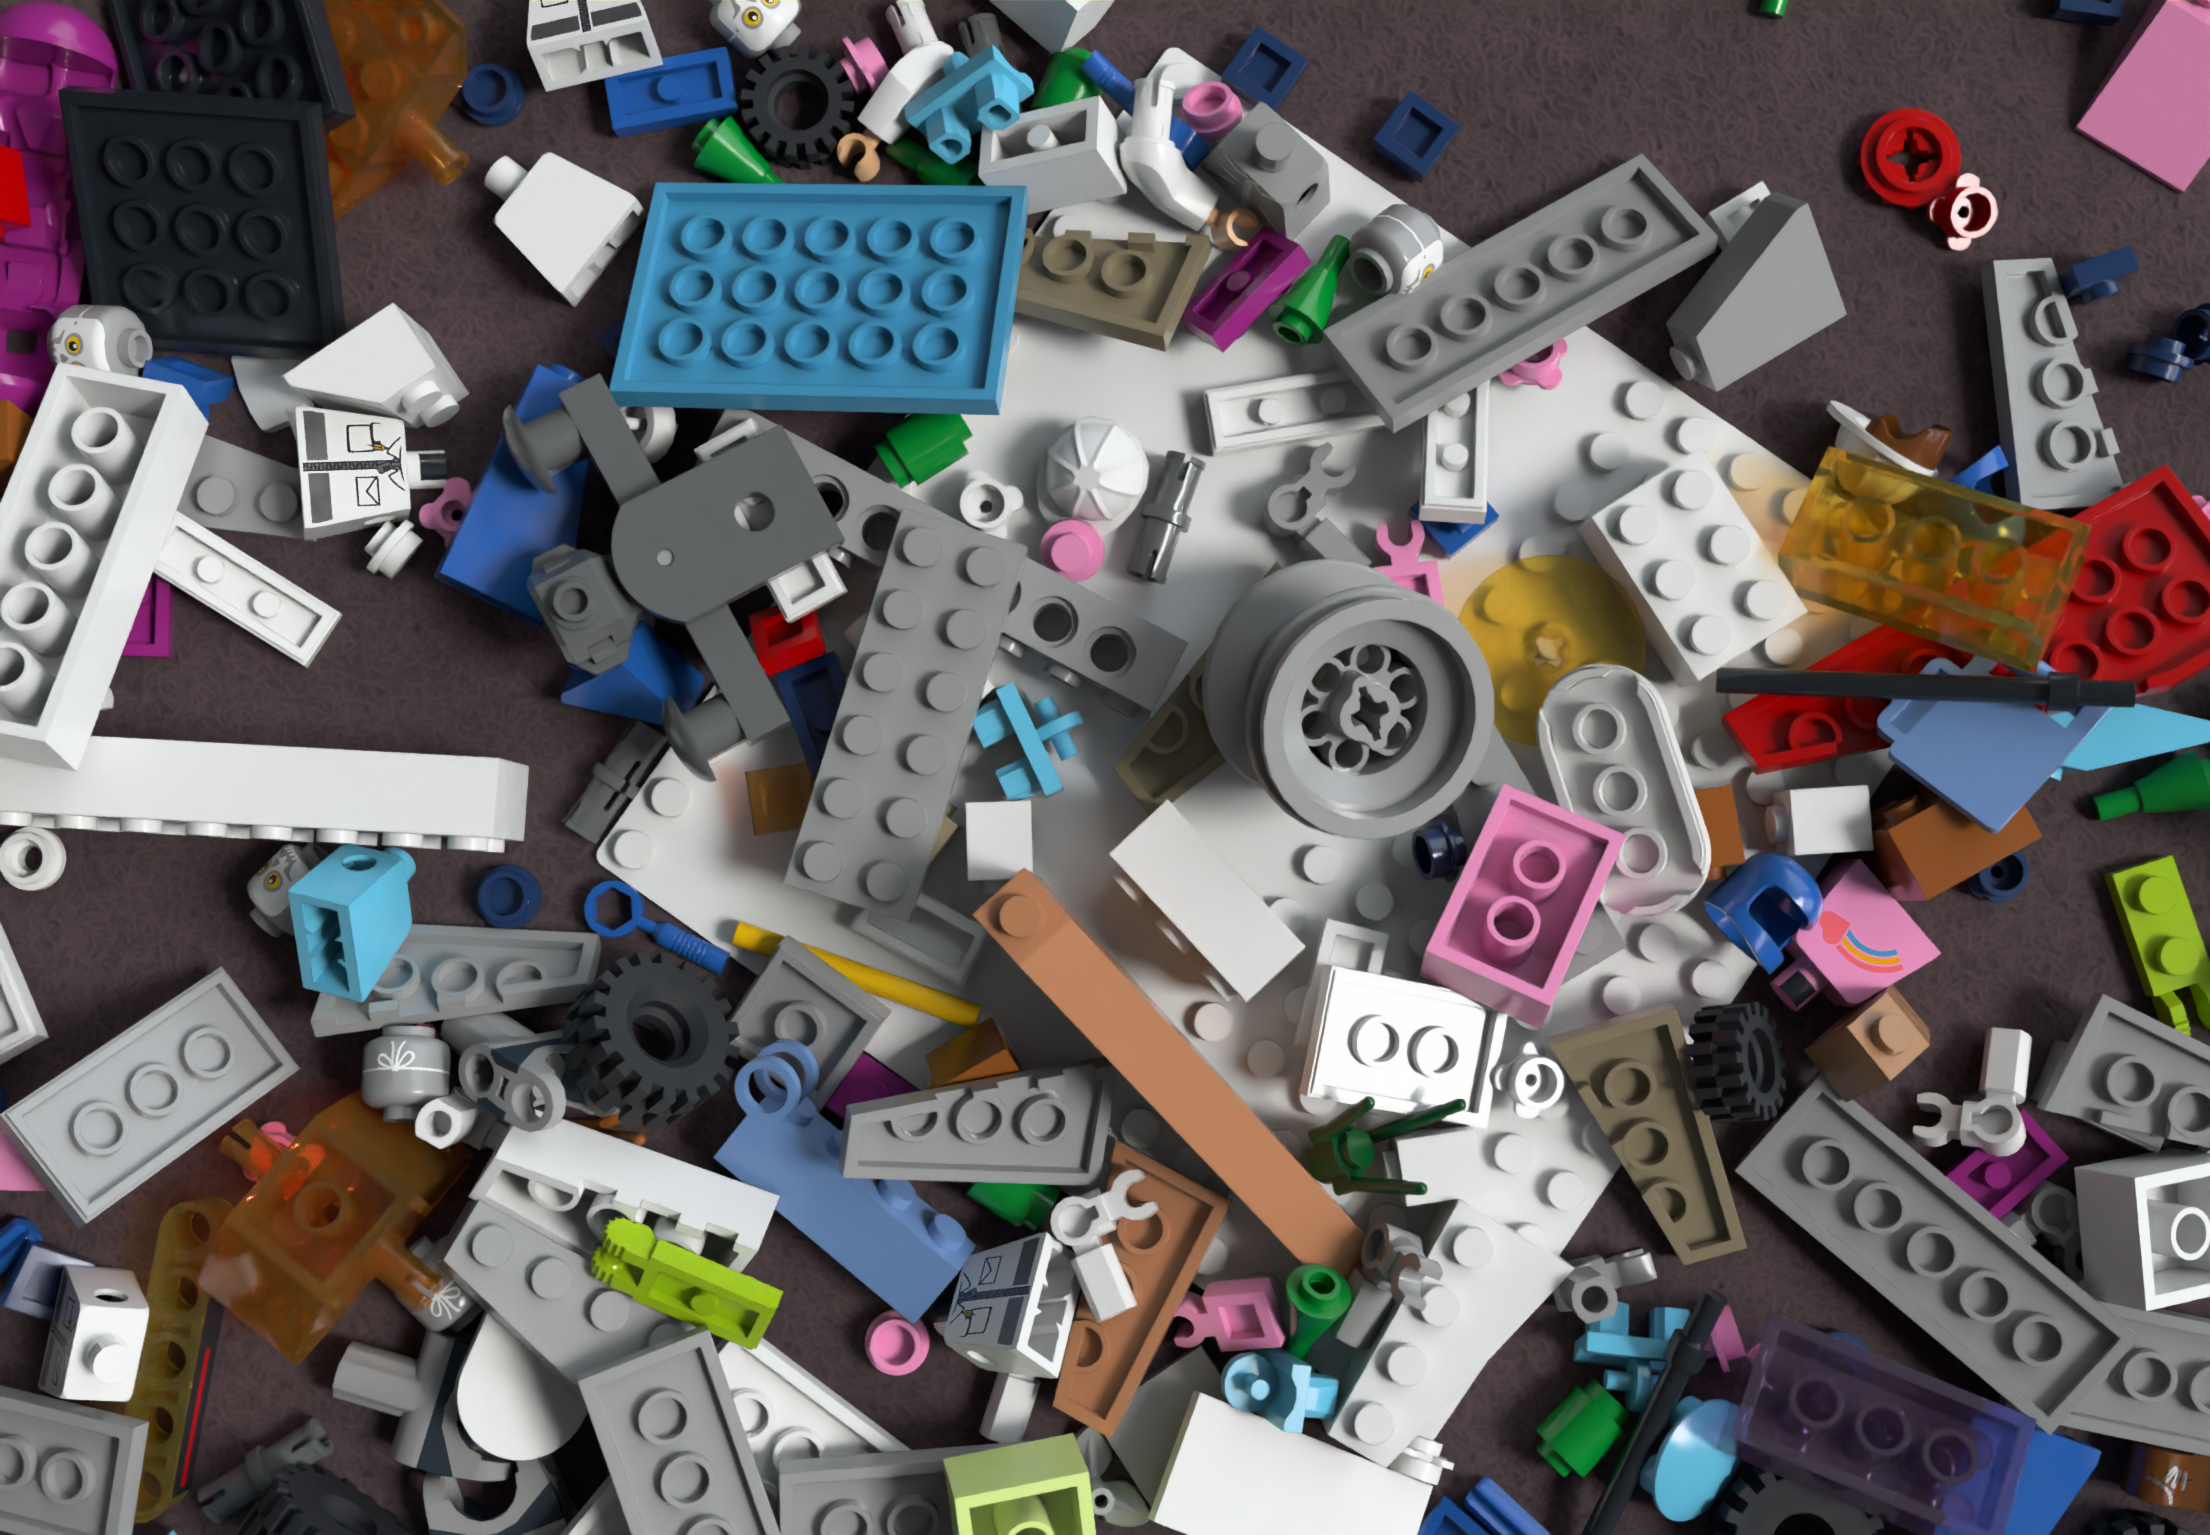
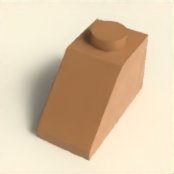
M1891 984L1870 998L1855 1005L1810 1044L1804 1052L1846 1103L1891 1081L1930 1046V1030L1894 985Z

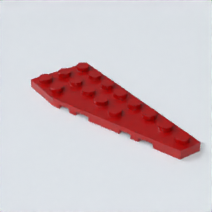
M2165 464L1803 670L1919 674L1935 658H1945L1960 669H1963L1999 627L2006 625L2021 636L2017 642L2058 672H2078L2079 679L2135 681L2136 698L2166 692L2210 667V520L2169 466ZM2000 663L1989 672L1992 676L2018 677ZM1758 695L1724 714L1721 724L1755 775L1890 748L1891 744L1878 736L1876 727L1878 716L1891 704L1892 699ZM2033 704L2048 716L2063 713L2048 712L2045 705Z

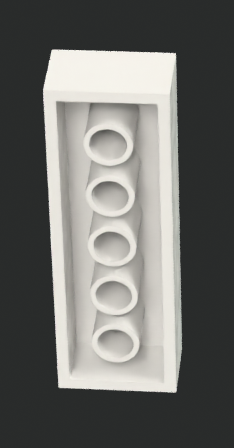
M58 362L0 503V757L76 772L79 768L209 425L183 385Z

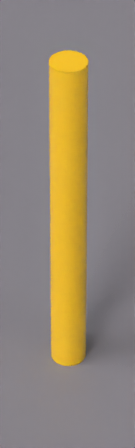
M740 921L735 931L732 945L770 958L778 944L786 936ZM798 941L867 993L968 1029L975 1027L982 1008L981 1005Z

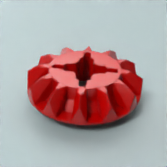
M1903 108L1885 114L1870 127L1862 138L1861 153L1856 164L1861 165L1865 176L1864 188L1873 189L1881 196L1883 205L1896 204L1905 206L1910 211L1919 206L1927 205L1932 198L1942 197L1949 191L1960 171L1961 150L1953 130L1940 117L1922 109ZM1906 140L1913 156H1922V159H1932L1918 165L1913 170L1910 180L1909 175H1906L1904 165L1887 161L1890 157L1897 156L1903 150Z

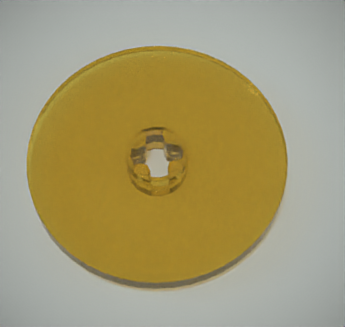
M1540 555L1511 562L1490 574L1475 588L1466 600L1457 618L1477 643L1489 667L1494 689L1493 724L1501 736L1515 742L1537 746L1535 724L1539 709L1543 708L1544 700L1549 695L1548 691L1554 683L1569 671L1591 664H1613L1627 667L1641 675L1643 674L1646 649L1645 636L1635 605L1615 579L1595 565L1577 558L1562 555ZM1539 636L1546 640H1554L1558 637L1561 639L1563 645L1557 650V655L1561 662L1557 666L1548 662H1543L1539 665L1535 663L1533 658L1540 651L1535 641Z

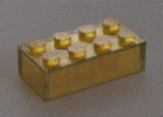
M1828 446L1778 553V566L1800 598L2036 674L2084 563L2092 525Z

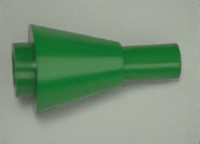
M729 116L722 124L714 118L711 119L692 144L691 149L699 154L694 167L729 183L787 184L771 171L772 167L732 116Z
M904 135L893 145L889 143L887 145L886 154L916 172L917 177L925 185L986 186L978 176L979 162L962 158L955 164H948L932 150L925 149Z
M1334 235L1317 264L1311 266L1268 307L1267 314L1273 323L1272 328L1277 336L1285 342L1294 346L1322 342L1323 330L1326 329L1338 285L1337 278L1349 259L1350 240L1346 237Z
M2188 750L2132 782L2130 787L2091 797L2097 820L2100 822L2136 811L2141 813L2210 811V759L2200 760L2193 750Z
M1305 1264L1297 1267L1291 1272L1286 1283L1290 1332L1284 1349L1304 1362L1308 1359L1314 1341L1348 1309L1351 1303V1290L1344 1277L1334 1269L1321 1264Z

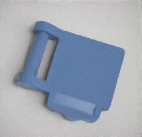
M2002 625L1991 635L1963 669H1960L1945 658H1935L1919 674L1992 676L1989 672L1998 663L2018 677L2047 678L2048 671H2058L2017 642L2021 636L2006 625ZM1892 699L1891 704L1878 716L1876 732L1881 739L1891 744L1888 757L1892 762L1984 831L1996 834L2000 832L2114 707L2077 706L2076 712H2068L2074 716V719L2065 728L2033 704Z

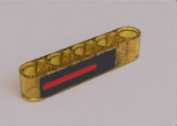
M218 1195L200 1196L171 1207L163 1216L159 1226L146 1301L149 1306V1318L133 1393L130 1400L126 1402L124 1412L125 1416L149 1421L134 1523L148 1522L180 1503L187 1495L192 1484L239 1230V1216L235 1207L226 1198ZM196 1211L202 1213L210 1225V1235L206 1242L199 1240L191 1228V1220ZM183 1276L191 1279L196 1285L198 1299L195 1306L188 1304L180 1294L179 1284ZM170 1341L177 1343L185 1353L186 1364L183 1370L176 1368L168 1358V1345ZM157 1407L164 1408L171 1414L174 1427L172 1434L164 1432L156 1422ZM145 1472L154 1475L161 1485L160 1499L151 1496L146 1491L144 1486Z

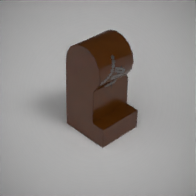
M2129 1440L2120 1489L2133 1497L2149 1503L2166 1507H2180L2210 1514V1456Z

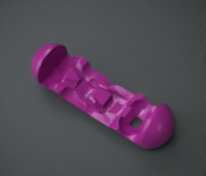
M48 0L13 4L0 12V145L22 151L32 226L4 233L5 240L0 242V400H10L34 420L56 368L47 353L46 342L48 332L64 310L70 306L78 305L85 264L58 90L69 85L115 89L119 72L116 53L102 28L79 10L63 3ZM10 331L36 333L38 335L36 352L33 355L8 352L6 347Z

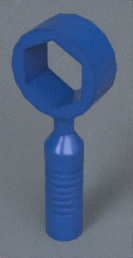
M1095 49L1079 69L1108 94L1110 98L1117 102L1119 106L1121 105V108L1133 117L1134 84ZM1171 115L1169 140L1173 141L1175 148L1181 151L1186 167L1191 172H1194L1208 156V146L1190 126Z
M619 880L605 881L595 886L587 895L584 905L585 919L590 928L599 935L610 938L622 937L632 933L638 927L650 933L657 945L689 961L691 960V962L697 965H701V967L718 976L722 974L730 958V952L710 942H706L704 939L696 937V935L684 929L682 930L670 922L656 923L644 917V900L640 892L630 884ZM613 888L631 896L632 919L616 930L599 922L597 916V899Z

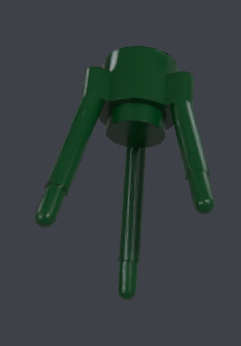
M1366 1096L1327 1124L1311 1128L1308 1131L1309 1140L1305 1148V1160L1308 1169L1320 1183L1332 1184L1333 1191L1338 1196L1355 1191L1396 1195H1425L1428 1188L1424 1182L1359 1176L1363 1175L1367 1167L1374 1160L1373 1144L1461 1112L1466 1108V1101L1458 1098L1365 1132L1350 1125L1375 1106V1099L1371 1096Z

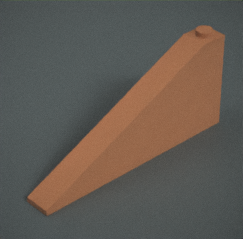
M1024 867L972 914L1017 965L1303 1265H1325L1341 1274L1346 1281L1349 1280L1355 1267L1363 1268L1361 1247L1366 1234L1042 878Z

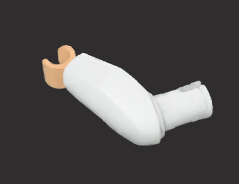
M897 0L896 3L903 16H899L896 7L892 5L888 7L886 18L893 28L904 57L888 72L857 118L867 127L862 134H848L840 139L837 145V156L843 167H847L857 154L865 153L854 170L856 177L861 182L871 180L879 171L880 159L875 148L880 141L884 140L893 145L912 126L906 121L904 106L946 77L943 70V61L953 54L954 50L950 45L938 41L926 13L923 0Z
M1153 78L1136 79L1134 81L1135 97L1131 136L1126 137L1124 142L1119 145V157L1127 177L1156 208L1196 232L1201 229L1204 223L1211 227L1212 239L1219 248L1232 250L1248 246L1244 240L1235 236L1232 224L1234 221L1242 228H1255L1259 226L1257 216L1247 208H1238L1227 212L1216 208L1215 204L1221 193L1205 183L1186 167L1181 151L1175 148L1173 141L1169 140L1173 94L1176 90L1175 83L1163 79L1159 80L1156 106L1154 107L1151 105Z

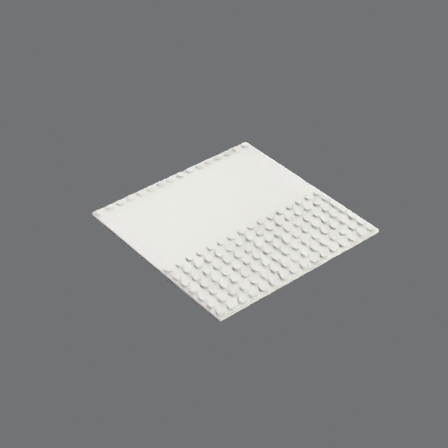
M1179 48L1167 49L1146 77L1153 78L1151 105L1154 107L1156 106L1159 80L1163 79L1175 83L1176 90L1173 94L1172 116L1179 118V112L1183 106V97L1188 90L1204 82H1221V77ZM1236 95L1241 102L1243 119L1254 106ZM1123 110L1116 121L1126 137L1131 136L1133 117ZM1286 122L1324 157L1328 163L1330 187L1329 204L1293 240L1301 245L1311 260V263L1293 280V284L1311 266L1317 264L1334 235L1344 236L1351 241L1353 234L1384 209L1393 204L1406 203ZM1225 137L1215 141L1203 140L1208 146L1209 154ZM1200 165L1193 172L1201 180L1221 193L1215 204L1216 208L1223 212L1244 208L1208 175ZM1128 177L1126 194L1053 209L1034 235L1038 237H1058L1065 235V230L1091 231L1092 239L1127 240L1129 232L1155 233L1156 241L1186 242V235H1209L1211 253L1188 303L1242 249L1224 250L1219 248L1212 239L1211 227L1205 223L1196 232L1156 208ZM1301 195L1297 204L1304 198L1303 195ZM1234 221L1232 224L1235 236L1246 243L1263 227L1260 222L1258 227L1251 229L1242 228ZM1437 225L1443 243V261L1441 265L1471 249L1467 244ZM1349 259L1337 278L1338 285L1326 328L1381 299L1379 296L1365 293L1356 284L1349 270ZM1268 307L1254 320L1245 334L1235 340L1224 352L1188 332L1181 321H1179L1166 352L1014 312L1000 415L960 414L973 435L963 442L969 454L921 485L917 486L915 481L902 489L896 483L879 454L866 472L949 515L950 507L960 502L961 494L966 487L965 478L974 470L986 471L991 479L997 480L1005 487L1009 485L1018 487L1023 495V505L1019 510L1012 513L1006 525L1008 534L1005 539L1028 546L1029 550L1026 557L1043 565L1040 547L1042 539L1050 526L1038 508L1036 483L1040 460L1048 440L1064 424L1088 416L1116 420L1140 440L1149 463L1147 488L1137 507L1118 528L1102 538L1105 553L1100 568L1092 577L1085 581L1077 582V584L1188 642L1151 715L1149 716L1138 710L1135 718L1132 719L1100 702L1104 691L1081 680L1077 689L1058 681L1043 671L1048 661L1027 650L1018 659L997 648L988 680L996 690L1012 682L1014 683L1035 729L1040 728L1044 724L1034 703L1048 696H1052L1061 717L1079 711L1084 720L1083 724L1069 731L1078 751V754L1061 761L1052 741L1043 743L1064 791L1049 798H1046L1045 793L1042 792L1034 797L1019 800H1031L1034 874L1045 881L1309 1171L1305 1160V1148L1309 1140L1308 1131L1311 1128L1327 1124L1353 1105L1308 1097L1299 1093L1308 1048L1294 1044L1324 919L1328 918L1390 934L1380 975L1444 987L1421 977L1420 972L1425 950L1465 865L1458 867L1457 878L1452 882H1446L1444 878L1425 880L1420 875L1413 858L1412 836L1416 830L1431 826L1432 821L1436 819L1443 820L1449 829H1457L1450 805L1442 813L1422 826L1397 836L1372 840L1344 838L1309 828L1292 818L1271 799L1265 790L1240 776L1227 761L1172 803L1175 808L1306 946L1304 951L1248 1003L1239 993L1228 1002L1201 973L1210 962L1200 951L1193 946L1184 954L1155 924L1164 915L1161 909L1151 899H1148L1140 907L1110 875L1120 865L1109 853L1149 817L1112 768L1201 655L1211 645L1217 628L1232 606L1253 585L1263 579L1276 561L1282 568L1302 561H1308L1296 549L1299 543L1294 538H1277L1268 531L1264 525L1263 511L1270 495L1276 488L1286 484L1295 474H1306L1309 459L1320 445L1329 442L1334 447L1326 460L1322 462V469L1325 474L1331 477H1338L1351 465L1357 469V472L1351 484L1343 492L1324 496L1326 505L1315 516L1321 521L1327 517L1372 561L1369 566L1371 568L1388 566L1387 563L1378 557L1374 548V538L1378 524L1386 523L1388 538L1393 544L1404 546L1410 542L1408 529L1413 519L1408 514V511L1419 500L1423 417L1394 434L1389 428L1213 457L1202 397L1203 391L1341 368L1324 347L1323 340L1318 344L1306 343L1304 346H1294L1285 342L1277 336L1272 328L1273 323L1267 314ZM1584 326L1563 338L1567 343V354L1559 362L1558 369L1562 372V381L1556 388L1543 390L1538 385L1531 386L1523 383L1517 386H1508L1500 380L1499 374L1490 379L1487 501L1500 516L1497 522L1449 561L1425 534L1424 542L1418 555V562L1437 560L1444 607L1451 611L1468 630L1489 667L1494 689L1493 724L1496 726L1538 798L1556 805L1538 750L1535 734V724L1539 709L1543 708L1544 700L1549 695L1548 691L1561 676L1578 667L1591 664L1619 665L1641 674L1656 688L1662 697L1693 790L1732 785L1745 860L1760 852L1777 853L1776 844L1769 842L1765 827L1766 808L1768 805H1773L1772 793L1796 789L1868 785L1870 800L1894 764L1888 757L1890 748L1755 775L1721 724V720L1724 714L1758 695L1716 693L1717 670L1698 682L1679 688L1576 528L1592 515L1701 447L1808 610L1807 613L1722 666L1725 668L1803 670L1954 585L1959 580L1590 328ZM1528 360L1529 363L1539 362L1538 360ZM1171 450L1186 454L1178 475L1180 481L1186 464L1192 456L1206 463V466L1201 473L1187 512V516L1192 519L1189 529L1186 533H1180L1166 575V583L1157 584L1147 581L1154 560L1153 554H1151L1145 574L1141 578L1128 573L1126 569L1131 562L1145 523V519L1140 516L1144 504L1147 502L1152 503L1166 461V453ZM989 501L982 502L980 505L981 511L985 513L990 512L992 504ZM843 505L841 506V508L839 509V511L836 513V515H835L834 517H836V516L840 513V511H841ZM881 520L874 523L866 535L867 546L877 551L888 550L897 524L889 520ZM855 560L851 569L832 561L848 592L817 609L827 652L834 651L846 678L850 674L857 650L847 640L844 633L855 621L870 611L878 586L873 581L878 571ZM776 601L770 607L777 605ZM1049 609L1042 612L1034 624V630L1037 635L1049 642L1062 640L1069 634L1072 627L1069 617L1057 609ZM751 633L747 641L757 658L754 639ZM1114 639L1099 641L1092 648L1090 654L1094 665L1104 672L1118 671L1128 661L1126 648L1122 643ZM1366 646L1359 651L1356 657L1357 666L1365 664L1370 658ZM766 674L789 716L775 674L769 677ZM715 685L704 701L720 694ZM997 693L992 698H990L985 704H983L979 709H981L987 703L998 699L999 697ZM1312 711L1304 717L1301 724L1302 728L1310 729L1313 727L1317 720V711ZM792 721L788 727L750 747L747 742H744L708 761L717 780L715 782H706L693 775L682 764L672 747H670L597 850V860L603 867L630 884L637 891L708 941L730 952L732 958L757 975L769 958L732 945V940L740 921L783 936L789 935L797 941L981 1005L982 1008L975 1026L992 1017L1024 1071L1104 1056L991 935L962 988L851 929L850 925L860 907L783 883L815 784ZM972 727L949 800L951 804L958 808L950 819L962 828L926 873L921 893L979 923L972 914L995 893L983 894L982 881H968L965 803L1009 801L995 771L1026 757V754L1017 735L984 749L974 727ZM1833 853L1787 857L1801 865L1815 880ZM1741 863L1725 865L1727 877ZM1726 878L1705 882L1697 895L1688 904L1675 912L1653 919H1634L1621 915L1620 912L1612 910L1607 905H1603L1627 947L1561 985L1541 1030L1511 1016H1507L1498 1066L1509 1064L1517 1057L1523 1043L1537 1041L1545 1046L1546 1058L1555 1062L1560 1070L1565 1073L1567 1083L1564 1091L1554 1104L1540 1109L1538 1115L1530 1119L1516 1115L1513 1110L1514 1102L1506 1091H1501L1494 1086L1486 1128L1471 1126L1476 1132L1485 1195L1461 1198V1200L1558 1256L1561 1254L1622 1163L1594 1116L1590 1113L1564 1067L1558 1061L1546 1037L1673 1001L1678 1011L1687 1044H1693L1694 1041L1688 1032L1690 1025L1696 1024L1693 1018L1695 1013L1702 1011L1701 1008L1705 1006L1731 1004L1757 966L1756 962L1726 938L1711 921L1702 906L1703 900ZM870 994L892 1012L864 1051L921 1091L926 1090L924 1084L933 1080L925 1055L970 1029ZM1118 1071L1099 1186H1057L1071 1197H1079L1098 1187L1104 1194L1112 1166L1111 1159L1116 1140H1121L1233 1200L1192 1282L1206 1290L1209 1282L1269 1277L1288 1331L1282 1344L1285 1346L1290 1332L1286 1283L1291 1272L1303 1264ZM1533 1074L1526 1076L1525 1082L1527 1085H1531L1534 1082ZM1372 1108L1350 1126L1366 1132L1407 1117L1409 1114ZM1438 1120L1411 1131L1460 1123ZM1390 1139L1373 1144L1374 1160L1367 1167L1363 1175L1359 1177L1384 1178L1381 1153L1391 1151ZM1320 1183L1365 1234L1372 1225L1382 1221L1415 1233L1422 1239L1443 1202L1406 1206L1396 1194L1355 1191L1338 1196L1334 1193L1332 1184ZM1328 1328L1314 1341L1306 1362L1312 1363L1315 1369L1322 1374H1329L1338 1379V1384H1340L1359 1348L1350 1346L1335 1338ZM1485 1364L1418 1434L1419 1436L1431 1440L1436 1438Z

